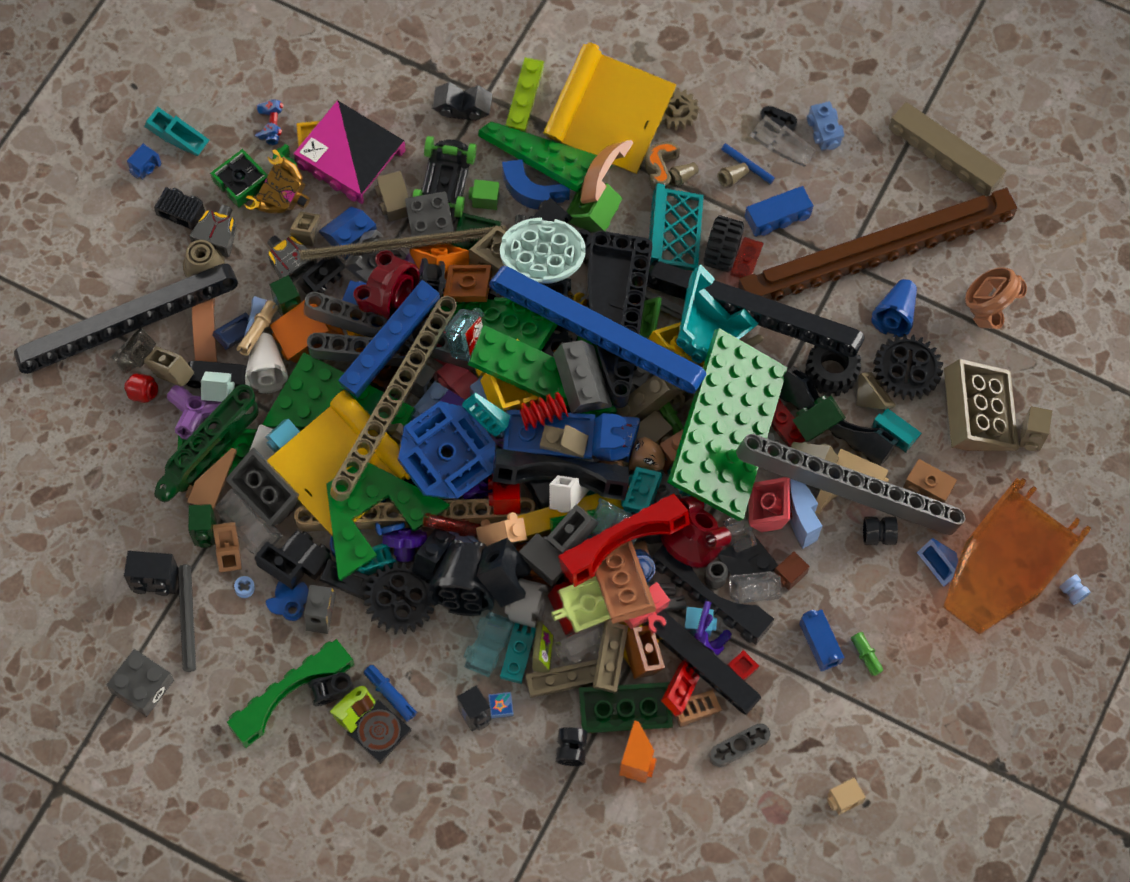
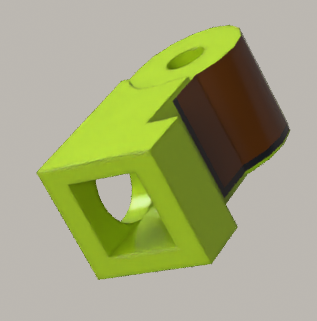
M358 686L348 693L330 713L340 726L352 733L358 727L356 722L359 718L374 707L375 700L365 686Z

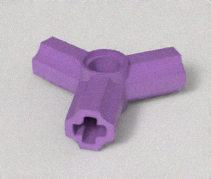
M178 385L171 387L167 394V399L183 412L175 427V433L180 438L186 440L194 433L199 424L203 423L205 418L221 404L218 401L201 400L200 396H193L183 386L180 387Z

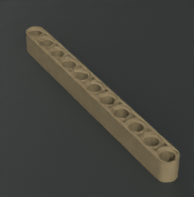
M441 297L433 308L335 476L330 489L333 499L344 501L353 491L452 320L457 307L456 301L452 297ZM446 306L451 311L445 312L441 309V307ZM431 324H438L440 329L432 328ZM427 341L430 346L425 347L420 342ZM415 358L419 360L420 364L415 365L411 363L410 359ZM406 376L410 381L402 382L399 377ZM396 394L400 399L392 400L389 395ZM386 412L389 417L381 418L378 413ZM375 430L379 435L376 437L370 436L368 431ZM364 448L368 451V454L361 455L357 449ZM352 466L355 467L358 472L352 474L349 473L346 468ZM337 485H344L347 490L339 492L335 487Z

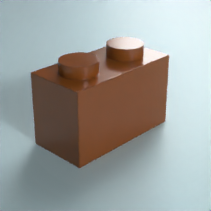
M648 626L632 628L627 632L625 650L633 678L654 676L663 670L665 666L655 633H652Z

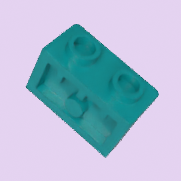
M636 467L634 474H631L629 477V488L626 498L621 500V506L625 514L631 515V512L638 513L643 508L653 505L662 479L661 472Z

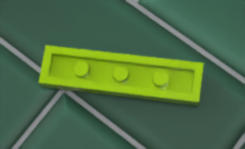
M524 58L505 126L526 132L544 69V61Z

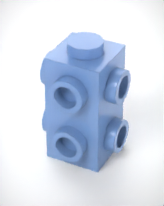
M830 101L810 106V111L807 115L808 125L812 126L814 130V141L816 144H819L821 151L836 149L841 145L842 138L844 137V129L842 125L839 126L837 111L835 108H832Z

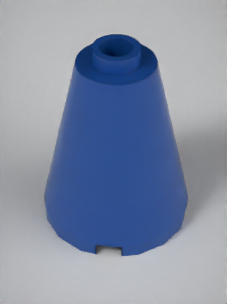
M899 280L873 310L872 324L881 333L886 335L889 332L894 334L893 337L895 335L903 337L904 334L908 335L913 327L917 286L911 280Z

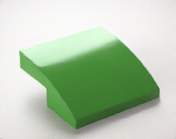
M657 297L644 301L639 335L647 339L657 329L662 298Z

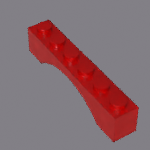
M674 493L664 497L655 504L643 508L633 516L623 519L620 523L563 552V554L558 556L561 570L572 585L576 587L593 578L603 560L622 544L647 535H671L689 525L688 510Z

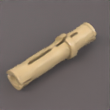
M266 301L261 312L255 315L253 324L237 346V351H240V354L248 356L264 329L269 327L271 318L278 310V305H275V302Z

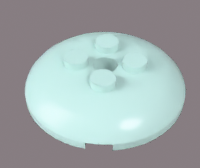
M532 218L521 221L507 230L502 237L500 257L504 266H508L541 284H549L570 277L580 268L585 258V243L580 233L563 221L555 219L552 222L542 221V218Z

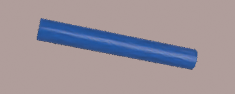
M725 143L721 148L723 152L739 163H746L749 170L769 184H772L775 180L774 176Z

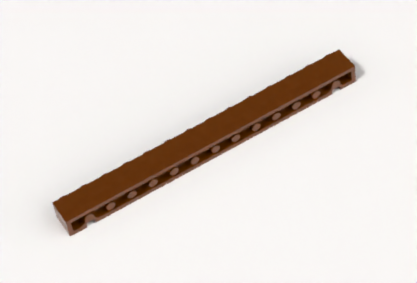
M1006 187L992 192L989 196L985 197L983 195L763 270L761 274L756 275L754 273L739 278L738 288L774 301H779L787 295L800 294L807 288L820 287L825 282L837 281L848 274H858L863 269L875 268L886 261L893 262L903 255H913L924 248L931 249L937 246L938 243L944 241L951 242L959 236L971 235L976 230L982 228L989 229L999 222H1009L1014 218L1018 207Z

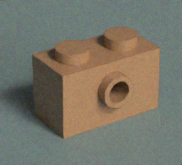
M918 459L903 488L945 503L957 479Z

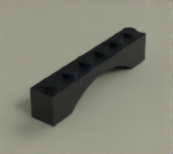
M795 366L787 370L783 376L784 382L779 397L785 402L795 405L798 411L805 407L809 410L815 406L814 401L820 398L812 378ZM845 420L829 429L832 431L833 436L843 439L849 443L853 450L863 453L870 462L878 465L883 464L888 459L899 442L898 438L883 428L861 427Z
M496 449L492 482L516 485L532 480H554L558 475L578 478L580 486L597 493L601 497L625 500L629 484V467Z
M664 545L653 555L652 560L658 573L666 574L670 577V581L676 584V587L684 588L694 601H700L703 604L705 601H709L711 603L710 609L714 610L713 615L717 614L723 619L722 621L730 629L735 628L740 632V636L746 642H752L757 645L772 627L774 618L758 605L735 603L718 596L701 582L692 566L675 559L666 550Z

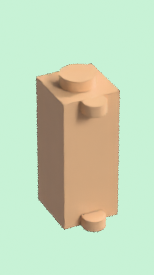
M512 512L507 515L508 520L491 524L488 519L482 520L481 527L476 528L478 542L488 546L505 538H508L511 543L527 540L523 518H517V514Z

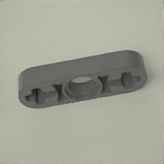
M755 724L715 745L710 752L711 763L717 767H723L766 745L770 739V729L765 724ZM756 730H759L760 733L765 732L763 740L757 737L752 741L754 745L751 746L749 738L756 735ZM741 739L745 741L746 749L743 751L736 750L734 748L736 740ZM726 745H729L731 752L725 754L724 760L716 759L717 751L719 750L720 753H724L728 750Z

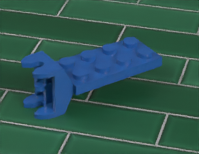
M507 410L506 412L511 416L505 429L503 449L562 458L592 459L593 455L601 461L609 462L620 461L627 455L620 448L626 442L624 439L628 438L627 432L621 429L627 425L626 420L622 416L603 413L595 418V414L568 413L567 417L565 413H562V420H559L554 415L553 423L545 418V425L564 429L565 425H569L589 436L584 457L582 458L541 449L540 442L545 425L542 426L537 421L536 428H533L529 423L528 431H526L520 410Z

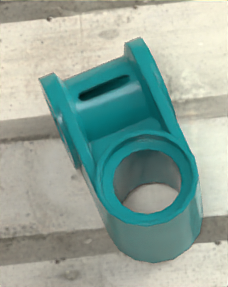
M382 543L372 547L377 557L368 562V566L361 567L356 571L369 576L375 574L377 569L384 571L386 564L392 569L394 562L397 564V561L391 555V547Z

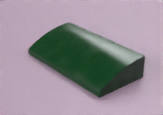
M670 682L618 685L617 692L615 693L593 687L579 688L581 729L586 730L588 733L630 731L634 721L639 722L643 730L673 728L672 712L661 701Z

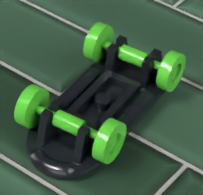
M427 136L424 156L429 157L422 190L415 189L413 197L446 192L452 224L456 221L457 217L461 218L465 203L463 193L470 164L473 165L475 161L477 144L470 143L468 147L461 141L447 139L439 141L434 145V137Z

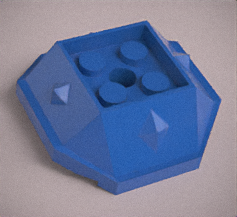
M439 401L403 427L398 462L424 496L457 500L493 473L496 443L485 428L463 406ZM441 448H448L451 451V457H444L441 454Z

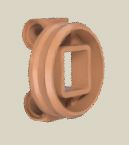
M1005 267L995 268L979 276L970 285L966 292L965 303L975 315L973 320L978 327L1000 329L1005 321L1002 310L1009 306L1016 298H1023L1027 292V285L1020 275H1015L1012 269ZM995 288V293L992 296H988L991 293V291Z

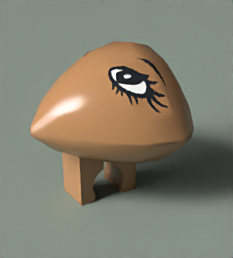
M638 438L631 451L629 469L635 471L636 467L653 471L662 470L665 465V458L660 446L649 438Z

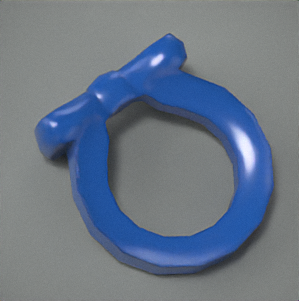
M375 523V530L379 536L383 533L405 528V523L393 524L380 528L379 523Z

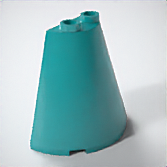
M701 264L694 269L689 278L679 334L676 340L677 345L686 354L691 356V359L696 363L705 361L714 330L720 328L740 339L758 325V322L745 309L730 315L704 289L710 286L715 278Z

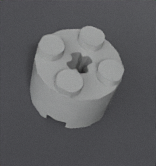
M520 578L518 582L526 592L525 598L506 605L505 614H508L510 622L536 628V620L541 621L547 600L543 598V594L548 592V585Z

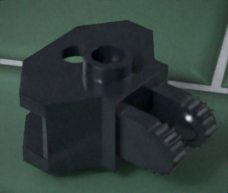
M422 258L419 283L421 280L425 281L439 292L441 298L446 286L444 261H439L438 265L428 264L427 258Z

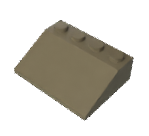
M959 359L945 367L944 377L951 448L966 451L1019 450L1011 371Z

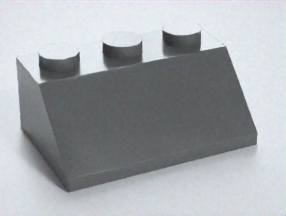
M582 340L562 343L553 355L571 413L611 408L612 402L594 346Z
M255 448L250 450L225 479L269 526L281 524L295 508L299 494Z

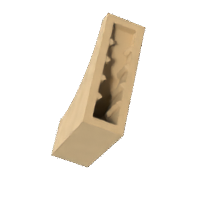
M840 449L837 455L839 457L838 465L889 482V479L886 478L888 469ZM820 490L816 498L818 506L815 513L820 514L823 508L838 496Z

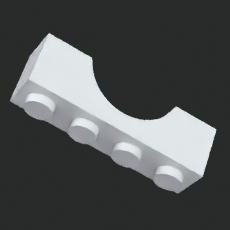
M592 455V459H577V458H573V459H576V460H583V461H590V462H598V461H599V459L596 458V457L593 456V455ZM557 475L550 483V509L558 510L561 513L570 512L586 495L589 489L580 486L578 478Z

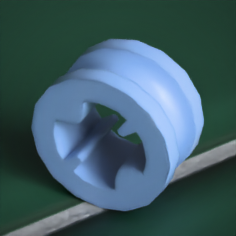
M242 576L235 581L234 588L237 596L240 598L252 596L255 587L250 577ZM240 584H250L248 585V591H246L245 589L240 591Z

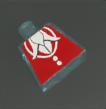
M473 308L472 311L460 309L445 327L452 358L469 362L478 335L483 327L482 318L484 317V312L481 309Z

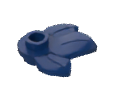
M279 581L275 589V598L265 601L267 608L273 614L283 615L289 621H296L303 616V605L307 602L309 590L305 582H301L294 589H291ZM291 608L297 609L294 614L289 613Z

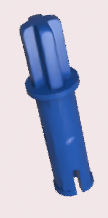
M370 665L364 670V675L376 687L375 690L381 692L406 722L417 714V711L393 687L390 679L385 678L374 665Z

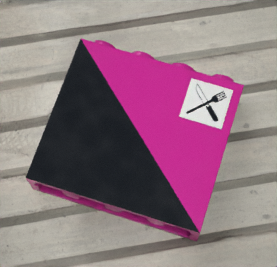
M337 100L294 152V158L299 169L307 170L319 181H325L333 190L343 192L351 201L363 204L364 192L395 154L400 157L405 152V141Z

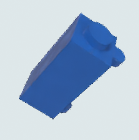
M810 610L804 613L799 625L820 671L822 672L842 664L844 655L823 610Z

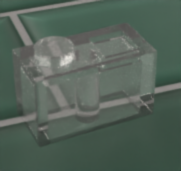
M771 571L729 576L730 598L739 604L781 599V577Z

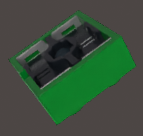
M243 149L210 173L215 185L222 192L226 190L227 197L238 208L250 200L246 198L247 196L254 197L259 193L268 176Z

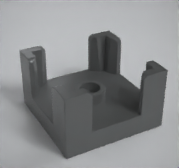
M377 230L364 232L358 244L362 242L369 243L370 241L377 242L378 238H382L383 235ZM397 249L396 251H391L394 256L403 260L407 256L400 249L398 251ZM370 251V254L365 252L364 255L362 252V255L357 253V256L354 253V256L353 254L349 256L344 267L367 284L371 272L377 267L375 258L378 253L372 251L371 254Z

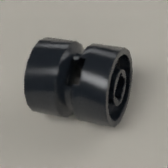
M895 516L884 517L881 521L878 517H864V545H878L880 541L885 545L897 544L898 523Z
M573 727L559 729L557 743L561 746L557 748L556 763L565 766L585 765L586 750L583 747L587 746L588 732L586 730Z

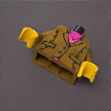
M272 150L277 155V158L271 159L267 156L273 167L256 197L259 200L257 201L254 197L247 196L246 198L252 199L253 203L250 206L245 204L244 206L250 210L256 208V210L269 214L293 210L296 204L305 209L310 202V198L302 194L306 184L302 182L303 177L297 165L285 157L281 158L277 150Z

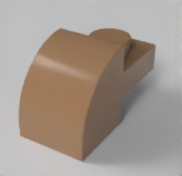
M236 523L213 525L219 572L241 570L242 559Z

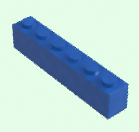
M421 280L338 380L340 385L358 399L440 299L439 292Z

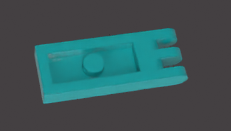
M515 623L500 679L522 684L536 628L532 627L531 633H527L528 626L523 625L522 631H519L520 624Z

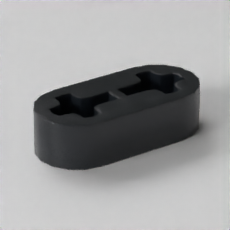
M765 106L761 110L759 119L764 126L784 134H791L796 130L797 118L793 114L773 106ZM768 114H772V117L766 118ZM787 121L791 122V124L785 126V123H787Z

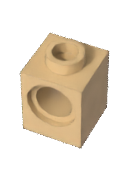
M852 778L830 789L827 801L833 811L836 810L838 815L862 804L866 797L856 779Z

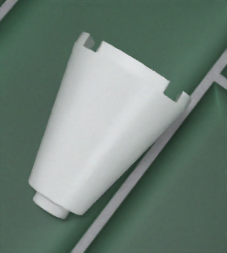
M262 332L249 354L245 384L251 388L258 389L259 393H273L282 389V385L288 380V373L273 336Z

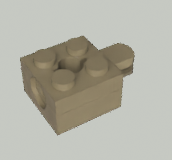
M495 226L469 249V265H491V280L500 267L504 266L500 257V245L506 231L498 226Z

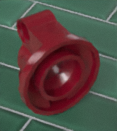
M384 250L376 255L375 262L377 267L371 272L367 284L358 286L353 294L362 312H372L390 319L419 284L420 273L416 264L394 256L391 251Z
M693 496L680 498L679 500L688 510L690 524L671 535L660 534L661 541L666 550L680 562L696 568L707 567L709 563L715 561L723 547L730 544L731 533L726 527H718L716 519L704 510V502Z

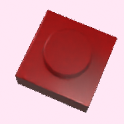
M744 650L727 664L744 681L759 669V665Z

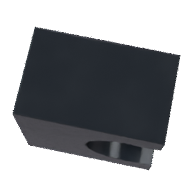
M505 538L484 547L477 577L497 603L504 607L525 598L526 592L518 582V579L530 575L532 569L511 541Z

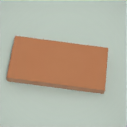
M632 541L626 542L613 550L603 560L595 574L612 624L656 612V606Z

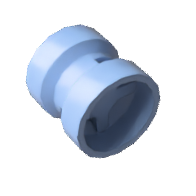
M1077 574L1070 577L1059 587L1063 593H1067L1069 601L1073 605H1076L1091 593L1086 586L1081 584V579Z

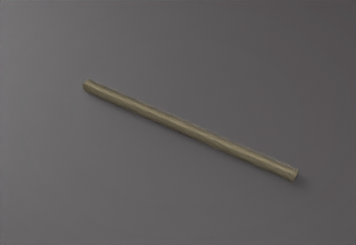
M501 225L498 226V227H500L501 229H503L504 231L507 232L506 226H504V225H502V227H501ZM494 227L460 230L459 232L454 231V233L453 231L441 234L436 233V235L426 234V236L419 235L418 237L413 236V238L412 236L400 239L395 238V240L388 239L387 241L385 239L382 242L377 240V242H362L361 244L356 243V245L355 243L343 246L336 245L335 247L330 246V248L328 246L327 248L322 247V249L320 247L314 248V250L313 248L309 250L304 249L299 250V257L301 262L302 260L307 262V259L308 261L310 259L315 261V258L316 260L317 258L323 260V257L324 259L325 257L331 259V256L333 259V256L339 258L338 255L341 258V255L346 257V254L349 257V254L354 256V253L357 256V253L362 255V252L365 255V252L370 254V251L372 254V251L374 253L375 251L378 253L380 250L388 249L389 251H391L390 249L396 251V248L398 251V248L403 250V247L406 250V247L411 249V246L414 249V246L419 248V245L420 247L421 245L423 247L428 245L429 247V244L431 246L436 244L437 246V243L438 245L439 243L441 245L446 243L447 245V242L452 244V241L455 244V241L460 243V240L461 242L462 240L464 242L469 240L470 242V239L471 241H475V239L478 241V238L479 240L480 238L482 239Z

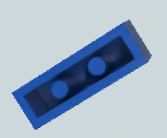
M800 186L747 206L745 219L755 237L759 235L765 236L775 229L786 228L793 222L807 220L812 214L813 204L804 187Z

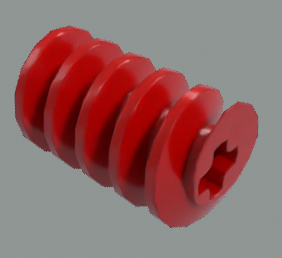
M555 392V399L548 394L546 402L542 397H539L538 405L533 400H530L529 407L524 402L521 403L520 414L526 431H528L529 423L533 428H536L537 421L542 426L545 425V418L553 423L554 415L559 420H562V413H565L568 417L563 397L559 392Z

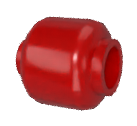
M135 373L126 380L124 389L130 400L148 403L157 396L158 384L150 375Z

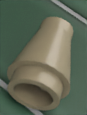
M692 162L671 167L670 171H668L671 176L670 184L672 186H681L697 174L699 169L696 163Z
M744 162L721 168L717 174L718 180L722 186L731 187L749 173V168Z

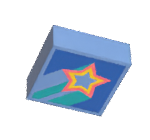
M511 692L488 694L491 718L514 716Z

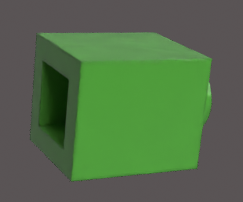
M475 179L474 187L469 189V199L472 200V208L497 210L500 193L499 182Z

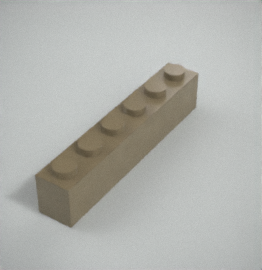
M905 102L891 118L889 129L895 135L901 136L912 147H917L928 158L934 159L944 169L956 174L961 181L969 183L977 192L989 196L1003 180L1006 172L1004 168L908 102Z

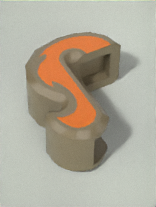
M657 143L650 147L645 155V170L650 175L649 185L653 191L657 183L664 184L666 189L670 188L671 176L665 163L679 158L680 148L674 143Z

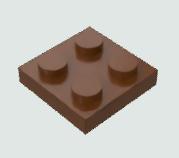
M449 265L444 296H450L456 302H487L492 266Z

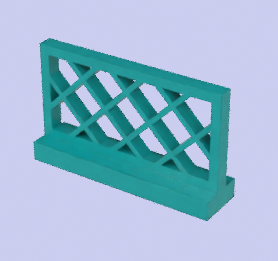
M657 183L652 193L649 240L653 245L650 265L653 261H661L694 271L698 266L704 195L666 189L664 184ZM667 196L675 197L678 203L672 207L667 201ZM689 199L698 201V206L693 210L686 203ZM681 205L688 212L682 218L675 211ZM670 212L677 219L672 225L665 219V216ZM690 216L696 221V225L692 228L684 221ZM679 223L687 231L681 236L674 230V227ZM668 231L676 238L671 243H668L664 238V234ZM689 234L695 240V244L690 247L683 240ZM677 242L685 249L679 255L672 247ZM667 249L674 256L671 260L662 259V253ZM689 253L693 258V264L685 263L681 257Z

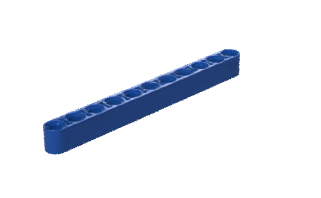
M501 266L489 283L490 287L498 294L688 393H695L706 376L705 370L699 365L508 266Z

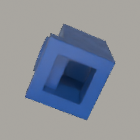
M142 144L127 160L130 174L137 179L140 177L142 180L146 175L153 172L156 165L158 167L162 165L159 154L145 144Z

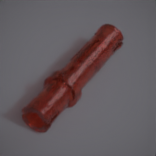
M426 513L423 517L424 527L459 533V536L463 537L467 535L477 537L476 528L481 527V524L471 523L467 519L457 520L431 513Z

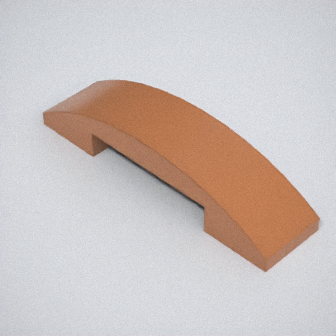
M632 140L612 144L595 157L588 168L581 192V202L583 204L599 200L607 187L602 179L615 159L625 157L633 144Z
M215 298L192 307L195 361L217 362V344L213 337V332L215 331Z

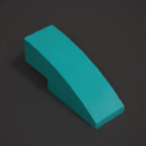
M158 106L144 125L147 130L161 139L195 156H199L210 141V139L179 117H172Z

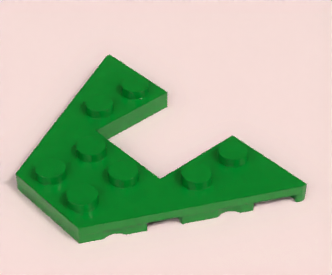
M368 463L350 496L344 501H337L332 498L330 489L333 480L328 482L326 487L338 580H343L377 557L375 551L353 522L354 519L389 497L414 532L450 508V504L437 497L424 496L418 487L371 463ZM351 467L347 470L349 473L352 474L358 472L355 467ZM337 485L335 487L339 492L347 490L344 485Z

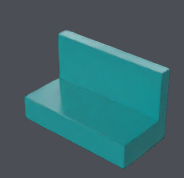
M886 409L882 414L879 413L871 427L883 428L898 438L899 442L896 446L905 453L922 434L890 409Z

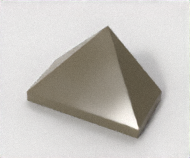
M872 372L861 373L858 376L856 406L889 409L894 408L896 405L884 388L879 386L880 383L875 379Z

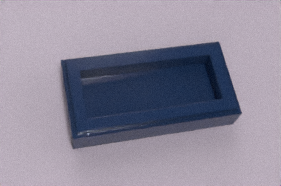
M245 312L213 332V337L225 350L242 341L249 322V315Z

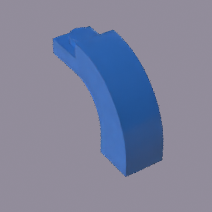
M523 159L502 162V174L506 189L520 204L538 210L540 204L549 198H552L556 203L570 200V189L562 184L542 186L530 181L524 171Z

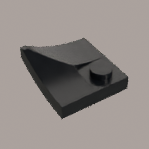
M753 533L722 550L717 556L720 562L726 565L728 574L743 594L774 573L775 568L778 566Z

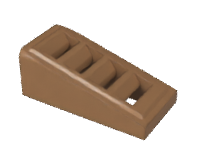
M710 690L691 696L685 707L689 716L685 717L684 713L675 716L679 727H683L719 713L722 709L714 691ZM706 698H710L714 708L709 709ZM697 702H702L705 711L701 712ZM689 705H694L696 714H693Z

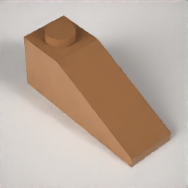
M231 448L195 481L194 486L189 485L185 496L189 498L188 504H211L213 511L215 510L226 481L225 479L237 453L236 449Z

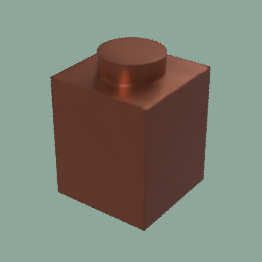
M793 551L775 568L773 576L779 586L790 590L808 573L810 566Z

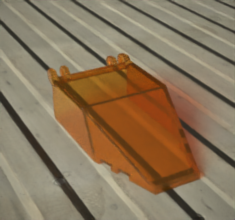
M1024 478L1021 480L1015 479L965 542L943 605L945 610L979 635L1043 594L1081 546L1091 529L1087 525L1078 537L1072 531L1079 525V518H1076L1069 528H1066L1029 501L1037 490L1035 486L1029 489L1025 497L1018 493L1026 484L1027 480Z

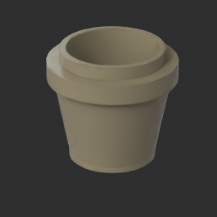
M196 240L189 244L186 249V257L183 261L185 277L188 278L217 265L224 264L225 260L223 255L210 242Z

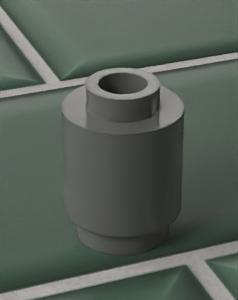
M713 561L707 565L704 581L708 587L719 589L724 586L728 575L726 565L720 561Z

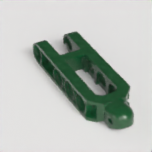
M244 384L237 386L168 459L165 465V474L159 479L155 487L154 496L159 501L169 502L179 491L183 493L188 490L189 485L194 486L195 481L223 455L257 418L259 409L255 401L254 391L250 386ZM242 392H247L250 394V397L240 401L238 395ZM252 406L253 411L250 414H245ZM214 423L217 424L213 431L209 432V426ZM222 438L225 439L222 445L216 446ZM202 439L200 445L195 448L193 446L195 441ZM208 453L210 454L207 461H201ZM187 455L186 460L179 464L180 457ZM194 469L195 474L192 477H188L189 473Z

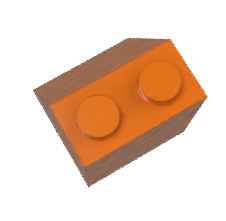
M305 300L270 325L274 340L283 349L281 350L282 355L286 360L298 363L303 352L310 355L307 346V338L310 334L318 332L345 335L341 328L308 318L303 311ZM310 304L312 307H318L316 304ZM315 344L312 347L319 348L322 344Z

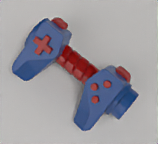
M271 99L257 105L258 113L270 115L269 123H267L262 131L256 133L255 136L260 140L266 139V143L269 145H277L282 133L281 128L277 126L278 114L282 112L283 103L276 99Z

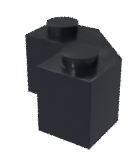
M447 82L435 88L432 109L447 118L476 121L490 115L493 94L479 85L464 91L451 82Z

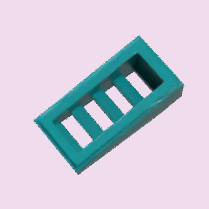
M476 392L462 403V406L493 436L496 437L507 428L511 415Z

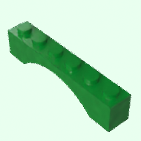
M337 639L333 642L328 641L320 648V652L305 658L302 665L296 670L295 668L289 670L284 675L283 680L279 683H272L267 687L263 695L252 698L246 708L242 711L237 710L230 715L227 721L228 727L245 749L264 735L272 712L289 693L300 686L308 684L313 679L327 677L340 672L345 673L355 666L353 658Z

